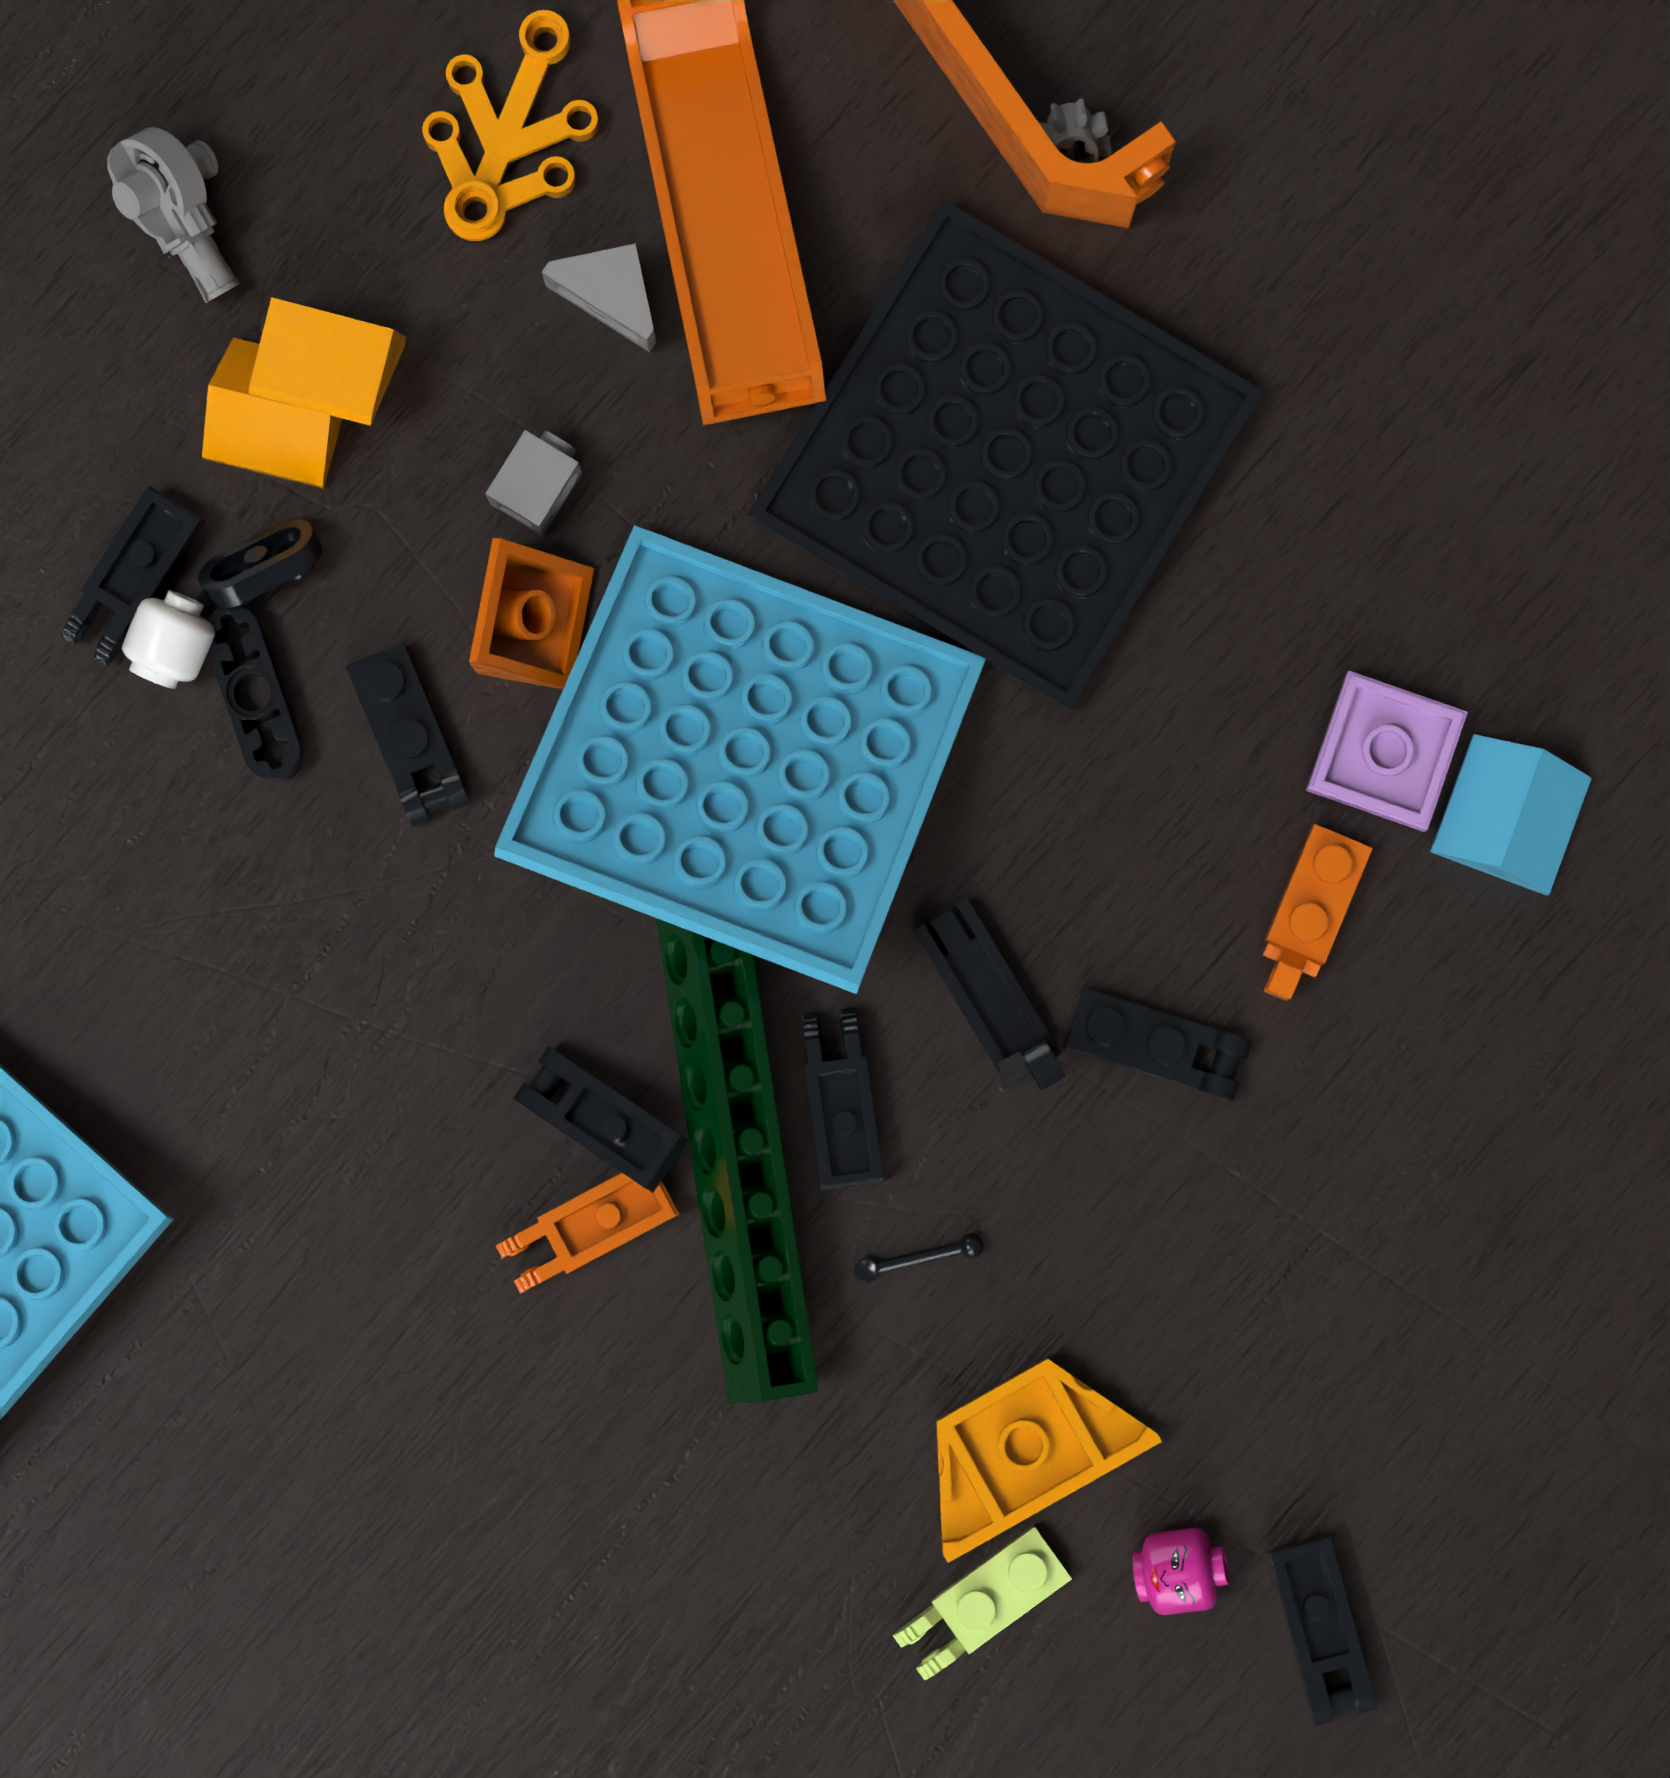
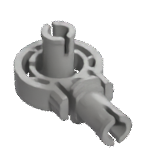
M155 127L145 128L116 144L108 155L107 169L113 182V200L119 211L126 218L134 220L146 234L155 238L164 254L169 251L172 256L178 254L196 283L195 285L205 303L239 285L238 279L225 262L211 234L215 233L213 226L217 222L206 205L207 193L204 180L212 178L218 172L217 159L211 148L200 140H195L185 148L173 135Z

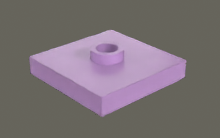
M1348 671L1344 677L1306 791L1425 832L1428 830L1468 712Z

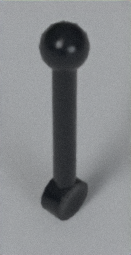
M970 1233L964 1235L958 1243L880 1261L862 1258L855 1264L854 1274L859 1281L870 1283L878 1277V1274L958 1255L976 1258L982 1253L984 1243L978 1235Z

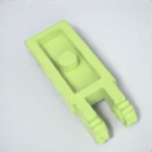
M1033 1525L931 1599L932 1605L900 1628L893 1637L900 1647H904L907 1644L911 1645L922 1638L926 1631L942 1618L956 1637L940 1649L929 1653L922 1659V1663L917 1666V1671L924 1680H927L954 1662L965 1651L968 1654L975 1651L1072 1580V1578Z

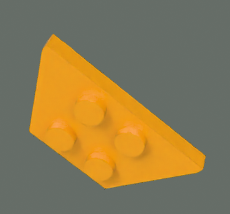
M1047 1358L937 1419L942 1553L948 1563L1156 1446L1162 1442L1159 1435Z

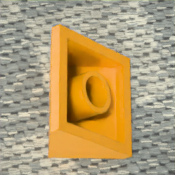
M271 297L249 384V394L371 426L405 347L406 336L391 328Z
M233 337L208 384L202 458L324 489L342 418L249 394V384L259 344Z

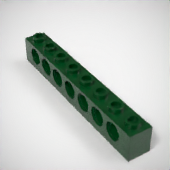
M656 918L728 1404L765 1402L819 1392L753 955Z

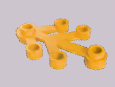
M535 11L522 22L519 30V39L525 56L499 119L496 117L483 86L485 77L482 66L475 57L467 54L458 55L452 58L446 67V78L449 87L454 93L461 96L485 151L475 177L459 146L461 129L457 119L446 111H436L427 116L423 122L422 133L425 142L430 149L438 153L452 186L444 203L445 219L450 229L462 239L468 241L489 239L502 228L508 210L543 195H548L552 198H562L570 194L576 183L575 172L571 163L559 156L545 159L540 164L537 172L501 185L500 183L509 163L568 138L577 142L587 141L598 131L599 119L597 111L591 103L585 100L571 101L563 108L561 113L523 128L549 65L561 61L566 56L570 47L568 26L564 19L553 11ZM542 33H551L557 38V43L551 50L542 51L535 47V39ZM465 66L473 68L477 73L474 81L470 84L462 85L454 80V74L459 68ZM582 111L591 116V123L585 129L576 130L569 126V118L575 112ZM438 123H447L453 127V133L445 141H436L430 136L432 128ZM553 168L564 169L568 173V179L561 186H550L545 181L548 171ZM472 202H481L487 206L486 215L478 221L469 220L464 215L466 207Z

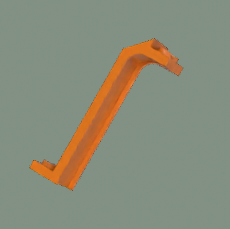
M617 0L703 426L826 401L820 351L752 45L744 0Z
M893 0L1043 213L1129 228L1136 204L1149 198L1165 184L1161 176L1170 168L1169 161L1176 141L1162 121L1102 161L1095 163L1073 161L1064 156L1055 147L952 0Z

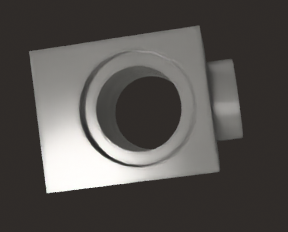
M524 430L485 493L490 505L544 536L582 475L579 462L572 458L576 453V449L550 432L544 431L539 439Z

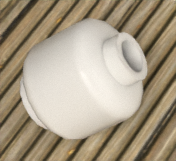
M171 590L168 591L165 600L157 598L142 600L122 645L124 655L132 661L129 670L144 679L172 689L176 688L178 681L190 682L194 680L200 672L215 636L214 626L207 619L200 616L204 605L188 596Z

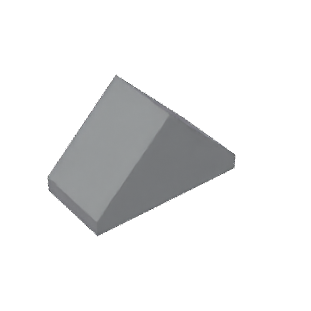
M636 244L547 263L542 271L546 287L650 353L656 344V338Z

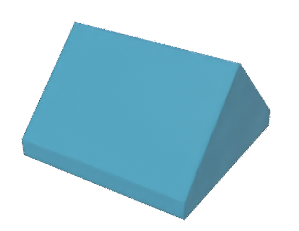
M1473 734L1430 852L1548 896L1592 778L1545 749Z

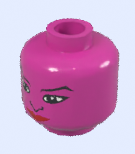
M1194 1527L1151 1533L1145 1538L1142 1551H1134L1133 1573L1140 1602L1149 1601L1153 1610L1160 1615L1212 1609L1218 1598V1586L1229 1585L1230 1582L1229 1566L1224 1546L1213 1548L1210 1537L1200 1528Z

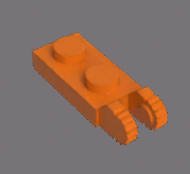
M620 1173L537 1217L538 1223L497 1244L496 1248L501 1258L506 1256L513 1257L528 1249L531 1243L544 1236L548 1238L557 1258L542 1266L536 1265L521 1273L520 1277L514 1280L521 1294L562 1271L569 1274L680 1214L663 1181L660 1182L654 1193H652L625 1174Z

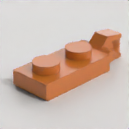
M1312 825L1264 939L1267 944L1262 956L1276 962L1263 992L1284 1001L1291 1000L1302 972L1314 978L1317 976L1321 965H1324L1373 848L1319 825Z

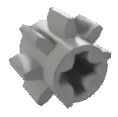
M1080 98L1076 103H1066L1060 106L1055 103L1050 105L1051 113L1047 123L1041 122L1039 124L1055 147L1064 156L1080 163L1098 162L1099 156H1111L1110 138L1106 135L1109 128L1104 111L1092 115L1085 107L1084 99Z

